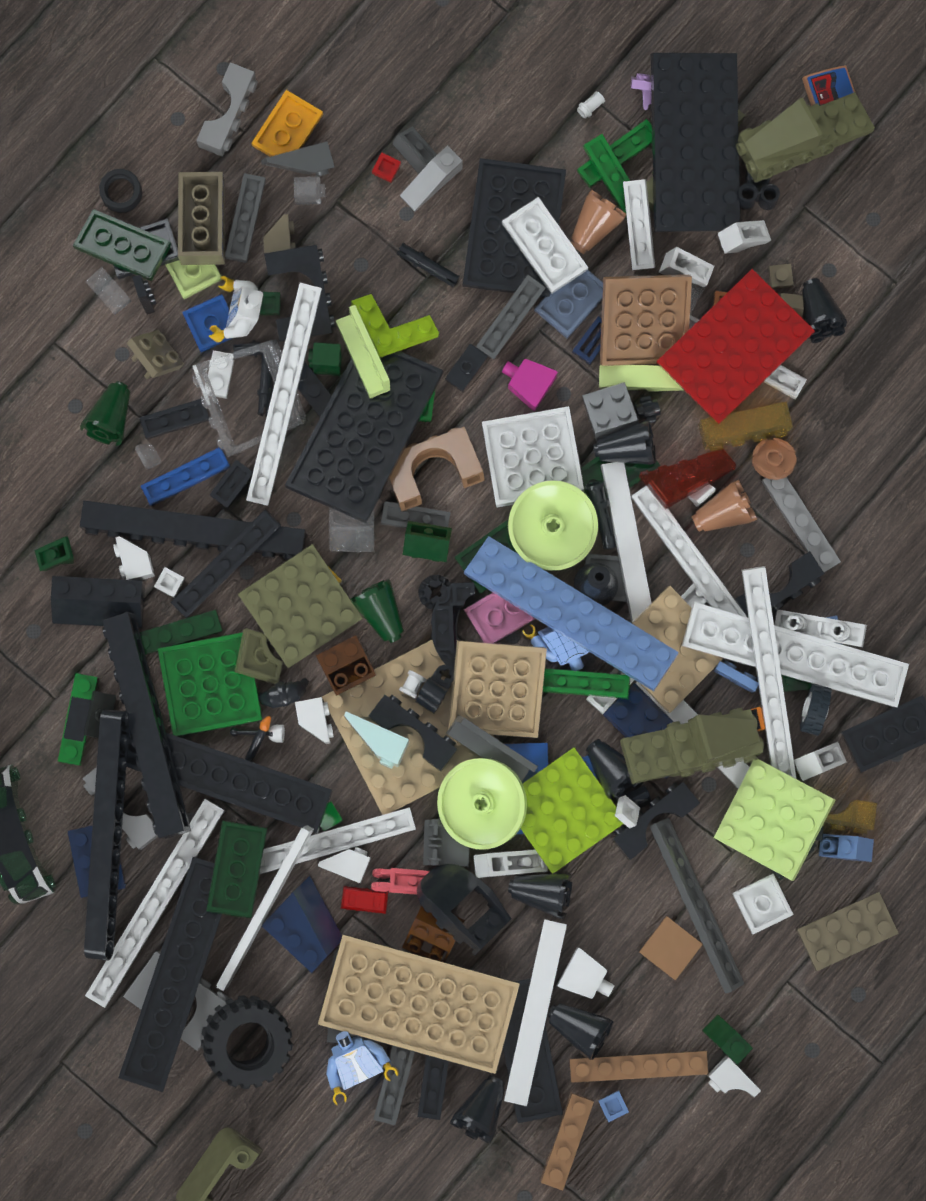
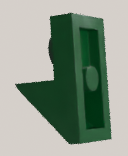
M68 536L34 550L40 571H48L61 564L74 563Z

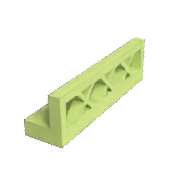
M356 305L349 307L350 315L336 320V325L369 398L390 391V380Z

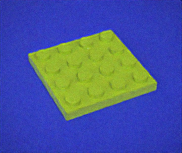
M575 748L569 750L523 783L527 797V811L520 829L552 874L624 824L615 817L617 807L611 799L607 798L603 787Z

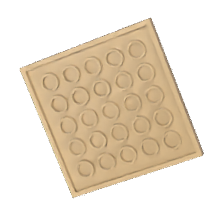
M433 640L374 669L375 677L337 696L334 691L322 696L323 701L328 703L329 712L382 815L392 813L440 788L446 775L458 764L467 760L482 758L446 734L449 728L453 682L435 714L416 703V699L399 691L409 676V670L428 679L432 677L439 666L445 665L436 652ZM425 682L422 683L419 691L417 692V697ZM392 694L402 702L400 706L406 711L411 708L419 714L418 720L426 724L429 722L438 729L436 733L442 738L445 735L451 738L456 743L454 747L457 748V751L440 772L423 759L424 742L420 734L410 727L397 726L389 731L409 739V745L399 767L393 766L390 769L380 764V759L375 756L345 719V712L378 725L369 718V714L384 695L390 697Z

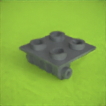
M425 820L423 865L440 866L443 864H455L468 867L469 847L460 844L452 838L444 828L441 820Z

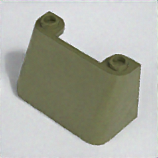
M226 1127L222 1129L179 1189L176 1201H214L208 1195L228 1165L231 1164L238 1169H247L253 1164L263 1149L233 1128Z

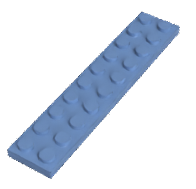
M489 536L464 571V575L652 691H655L678 656V652L534 563L526 562L519 554Z

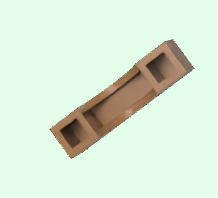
M570 1092L557 1137L540 1178L541 1183L563 1191L594 1103L593 1100Z

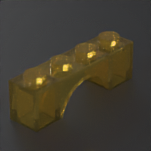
M852 800L841 813L828 814L824 824L831 825L833 830L844 831L845 827L854 828V833L867 834V830H874L877 803Z

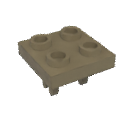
M159 330L133 337L127 342V345L134 353V356L131 358L133 362L139 359L148 371L144 375L146 379L179 370L184 365L178 353L173 350Z

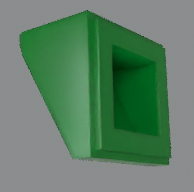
M332 801L328 803L320 826L323 832L343 821Z

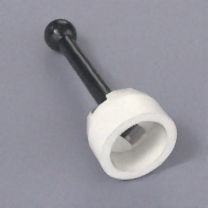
M273 725L266 731V735L271 741L277 743L284 742V725ZM237 728L230 730V735L233 737L237 735H256L257 731L238 730Z

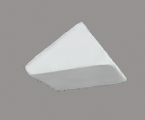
M701 482L687 494V497L696 507H699L715 493L716 489L706 482Z

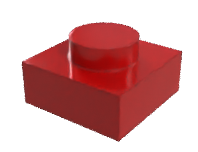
M381 152L372 170V174L392 183L401 166V161Z

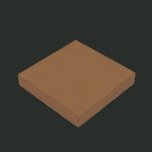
M666 916L639 953L672 979L676 980L703 944Z

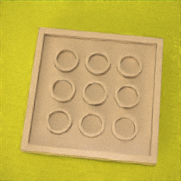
M668 586L632 622L633 625L678 652V656L655 691L641 684L668 713H671L723 660L721 657L682 646L692 608L671 586Z
M457 640L449 728L456 717L460 715L488 734L538 738L547 648Z

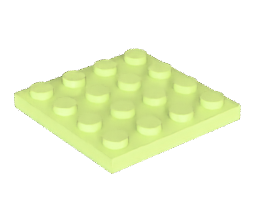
M757 758V760H753L714 838L794 881L835 799Z

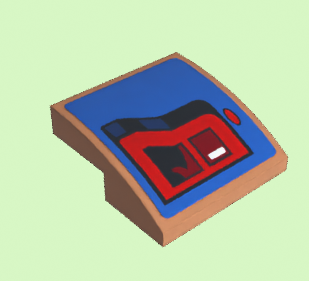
M846 65L819 71L802 78L811 106L817 103L821 106L855 92Z

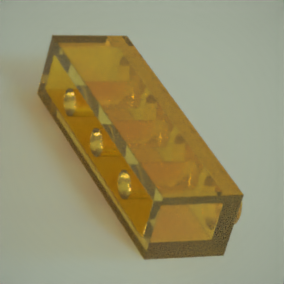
M787 402L731 413L720 425L712 418L702 419L698 424L704 450L710 449V451L721 450L724 445L732 444V447L745 444V441L752 439L753 442H760L766 440V436L775 435V438L788 435V432L793 428Z

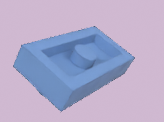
M720 661L715 667V673L751 693L755 692L759 685L755 681L756 677L747 672H744V674L735 670L737 667L728 661H724V663Z

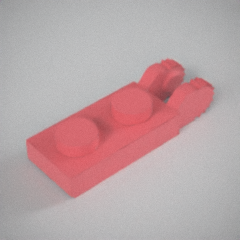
M399 868L374 869L372 872L374 877L381 879L390 878V883L373 882L371 889L377 892L389 891L391 893L417 895L419 882L430 871Z

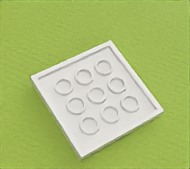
M569 406L482 422L497 508L513 505L519 495L527 488L544 481L566 482L584 492Z

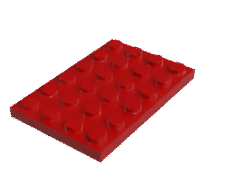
M751 269L657 360V364L720 425L815 333V330Z

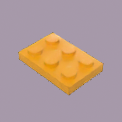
M286 90L251 144L270 157L301 149L322 118L323 111Z

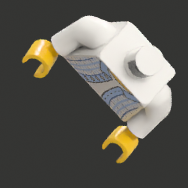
M226 276L220 278L226 282L223 286H218L219 288L227 292L235 291L232 296L226 328L221 330L213 325L210 327V330L214 334L208 337L215 342H221L224 337L228 339L243 337L249 334L258 321L263 292L258 291L257 286L253 282L234 281Z

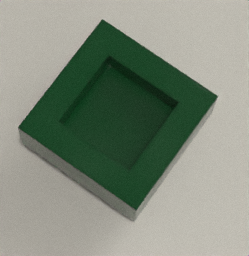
M263 292L259 315L280 316V292Z

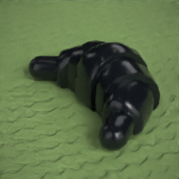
M303 678L295 682H277L269 690L263 693L259 692L258 699L263 705L272 707V709L288 706L300 700L306 692L309 681Z

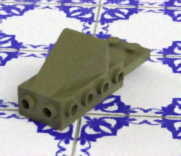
M855 92L821 106L818 103L812 106L807 105L804 99L800 98L774 120L765 121L753 129L747 128L739 134L736 149L742 157L747 171L756 183L821 156L828 155L833 152L835 147L872 133L875 127Z
M737 708L729 711L730 714L722 715L721 712L709 716L696 715L694 718L689 719L688 723L680 724V721L667 724V728L664 730L622 738L620 743L632 784L667 776L681 775V777H688L695 774L694 772L701 770L702 773L715 770V767L723 766V768L735 766L738 762L744 761L746 764L757 760V757L763 753L764 744L756 729V717L752 715L751 709L743 711L742 708Z

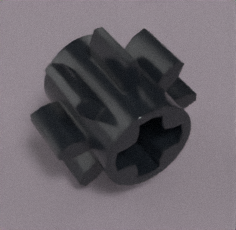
M650 395L640 398V404L635 405L638 420L650 421V423L656 422V416L661 415L657 399L651 400Z

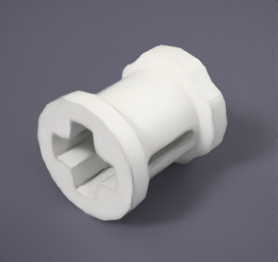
M409 670V676L399 691L416 699L417 692L422 683L426 682L427 679Z

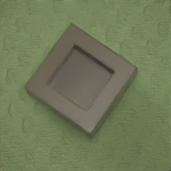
M791 264L768 267L770 287L772 289L793 287Z

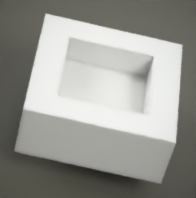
M164 567L154 587L175 598L185 578Z
M626 795L618 798L615 817L628 828H632L637 825L640 807Z

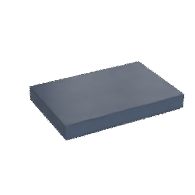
M587 270L553 294L550 292V297H545L534 311L568 339L603 300V282Z

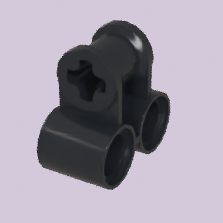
M746 168V184H743L738 191L740 208L748 210L755 205V202H758V205L763 210H772L777 205L780 190L776 185L769 184L770 178L755 183ZM749 194L752 198L745 199L742 195ZM769 194L774 199L768 200L764 197V195Z
M449 665L439 666L432 677L427 679L415 702L435 714L454 680V669Z

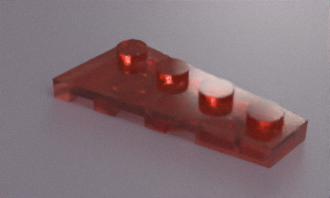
M724 449L699 455L695 459L688 461L685 459L678 461L674 465H664L653 471L648 472L646 470L640 472L639 477L666 510L736 468V464Z

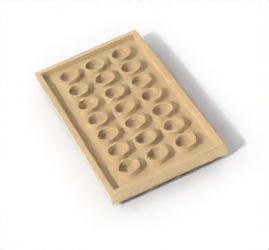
M343 935L318 1025L347 1031L354 1035L496 1074L520 984Z

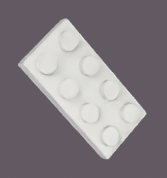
M539 197L502 221L505 229L551 294L588 270V266Z

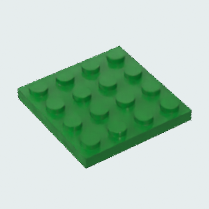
M243 632L158 648L173 735L179 737L263 720L255 678L235 672Z

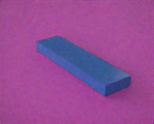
M221 447L141 485V488L150 506H153L229 469L230 465Z

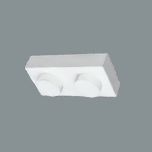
M213 350L204 392L205 395L227 399L235 361L234 354Z

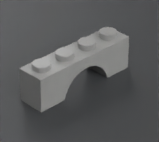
M230 62L222 80L224 90L231 97L230 108L221 118L204 122L196 140L199 148L222 157L225 151H229L232 145L231 136L234 131H238L241 123L240 115L242 112H246L249 105L250 92L254 93L258 83L254 71Z
M97 767L83 778L86 782L83 786L91 796L95 794ZM123 812L122 829L128 835L125 839L133 849L137 847L142 850L158 837L153 830L154 821L149 815L129 816Z

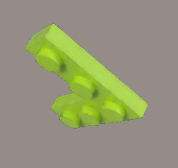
M372 294L351 301V306L356 305L379 358L437 338L439 335V331L430 315L390 329Z

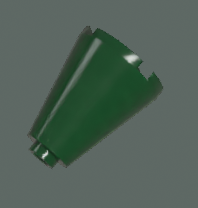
M119 381L109 384L81 422L80 429L83 430L85 428L88 437L107 445L111 441L116 442L115 446L122 443L130 399L128 386Z
M389 578L362 590L361 595L357 596L355 594L350 598L351 603L383 641L389 640L390 643H393L402 638L401 633L404 632Z

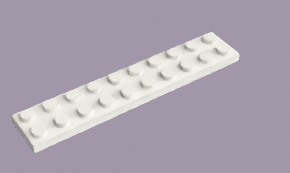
M694 602L682 646L756 667L749 618ZM774 625L781 675L829 687L836 691L892 707H898L909 664Z

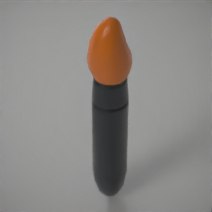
M270 716L265 717L261 721L260 728L253 739L245 760L250 762L254 760L266 735V731L270 728Z

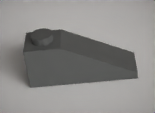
M328 142L261 160L262 165L307 175L316 173V177L329 174L328 169L335 167Z

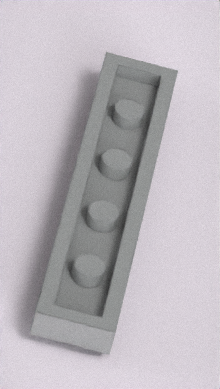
M788 478L779 480L763 479L761 482L807 553L811 552L823 572L839 564L841 561Z

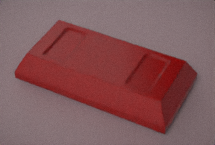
M343 886L341 909L386 914L389 891L377 892L372 889Z

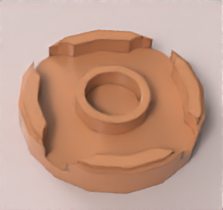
M779 438L762 440L756 445L752 454V464L755 470L761 476L773 480L786 478L793 472L797 462L794 448L787 441Z

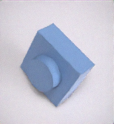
M619 1091L598 1100L608 1122L629 1112Z

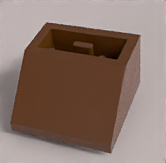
M356 635L316 655L336 696L376 676Z
M421 905L402 948L419 956L445 963L455 940L453 939L454 935L445 928L441 929L436 924L437 920L431 912L427 913ZM457 917L463 924L465 920Z

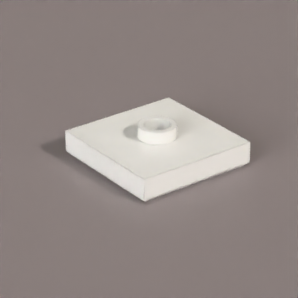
M774 874L768 875L732 893L751 934H755L793 915Z

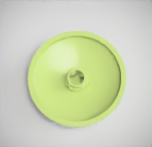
M544 481L527 488L516 499L509 514L508 532L514 549L526 562H532L544 570H563L574 566L588 555L597 537L598 519L591 500L579 488L562 481Z
M475 758L458 764L446 775L438 792L437 806L444 828L457 842L474 849H491L508 842L520 830L526 816L527 797L521 780L510 767L494 759Z

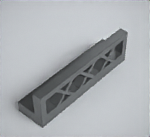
M460 715L456 717L446 732L447 735L482 758L494 759L504 763L517 774L521 782L529 770L535 772L538 767Z

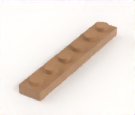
M707 1051L595 1057L593 1060L587 1058L569 1059L571 1083L708 1074Z

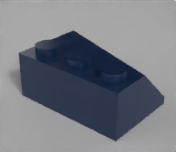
M310 876L291 893L262 925L269 934L311 973L341 943L342 939L340 930Z

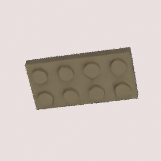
M880 892L874 893L796 929L815 971H819L899 934Z

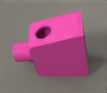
M524 359L520 367L508 361L502 370L503 374L512 378L508 384V389L533 411H536L558 373L553 369L528 359Z

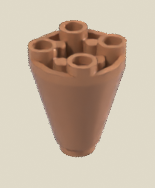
M591 190L585 199L571 237V244L576 250L585 254L586 251H590L621 224L627 216L626 213Z
M739 479L727 485L699 508L696 514L692 515L693 522L699 532L748 524L757 520L753 508H750L751 502L747 493L744 492Z

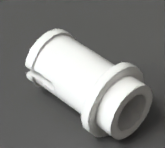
M595 91L584 103L581 102L577 111L583 118L591 117L592 112L603 104L605 99L599 92Z

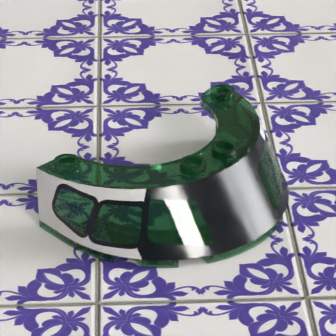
M8 765L0 767V884L4 891H10L11 894H8L9 900L15 905H21L53 894V888L56 885L52 874L48 875L41 865L32 846L34 838L31 830H27L24 821H27V817L23 807L20 808L17 792L18 780H21L20 773L17 767Z

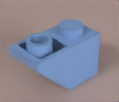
M822 834L819 856L872 862L874 839L859 836Z

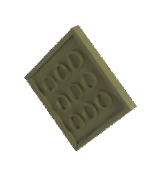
M313 544L238 593L288 668L363 619Z

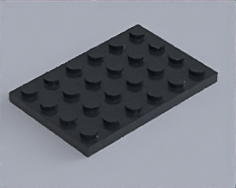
M480 158L462 287L515 293L527 275L546 287L505 229L502 221L539 197L559 225L566 169ZM547 287L539 297H550V291Z

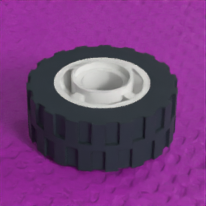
M815 683L811 685L802 710L800 731L819 736L828 714L831 688Z

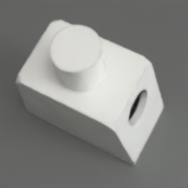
M578 947L556 985L591 999L596 991L609 997L614 988L612 983L603 979L607 970Z

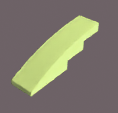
M600 365L599 368L600 389L625 382L627 390H683L660 366Z

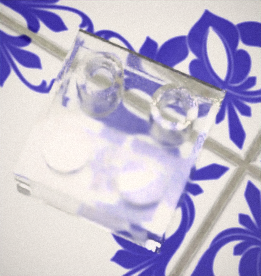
M329 507L330 551L374 552L375 508L367 523H364Z

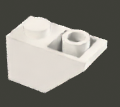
M116 537L117 544L113 546L116 557H121L122 565L119 566L122 579L140 581L155 577L150 555L145 550L122 537Z
M322 697L295 702L299 725L325 744H329L330 738L334 736L332 725H327L326 716L330 715L328 703L323 702Z

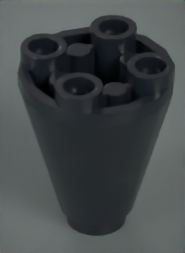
M818 278L809 279L804 282L802 290L803 319L815 330V333L808 339H811L812 343H819L824 338L843 335L847 319L824 284Z
M597 739L586 748L592 767L608 799L618 803V798L625 796L626 792L632 787L636 789L643 784V782L632 784L624 755L606 742Z
M489 1075L454 1113L449 1123L456 1128L465 1129L466 1136L474 1140L479 1138L490 1144L496 1132L505 1083L499 1078Z

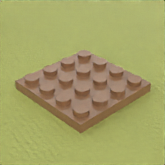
M692 276L604 277L600 364L602 366L657 364V360L689 330Z

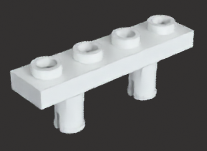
M777 610L775 625L827 641L863 647L867 627L864 624Z

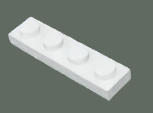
M643 179L623 182L632 270L655 268L647 181Z

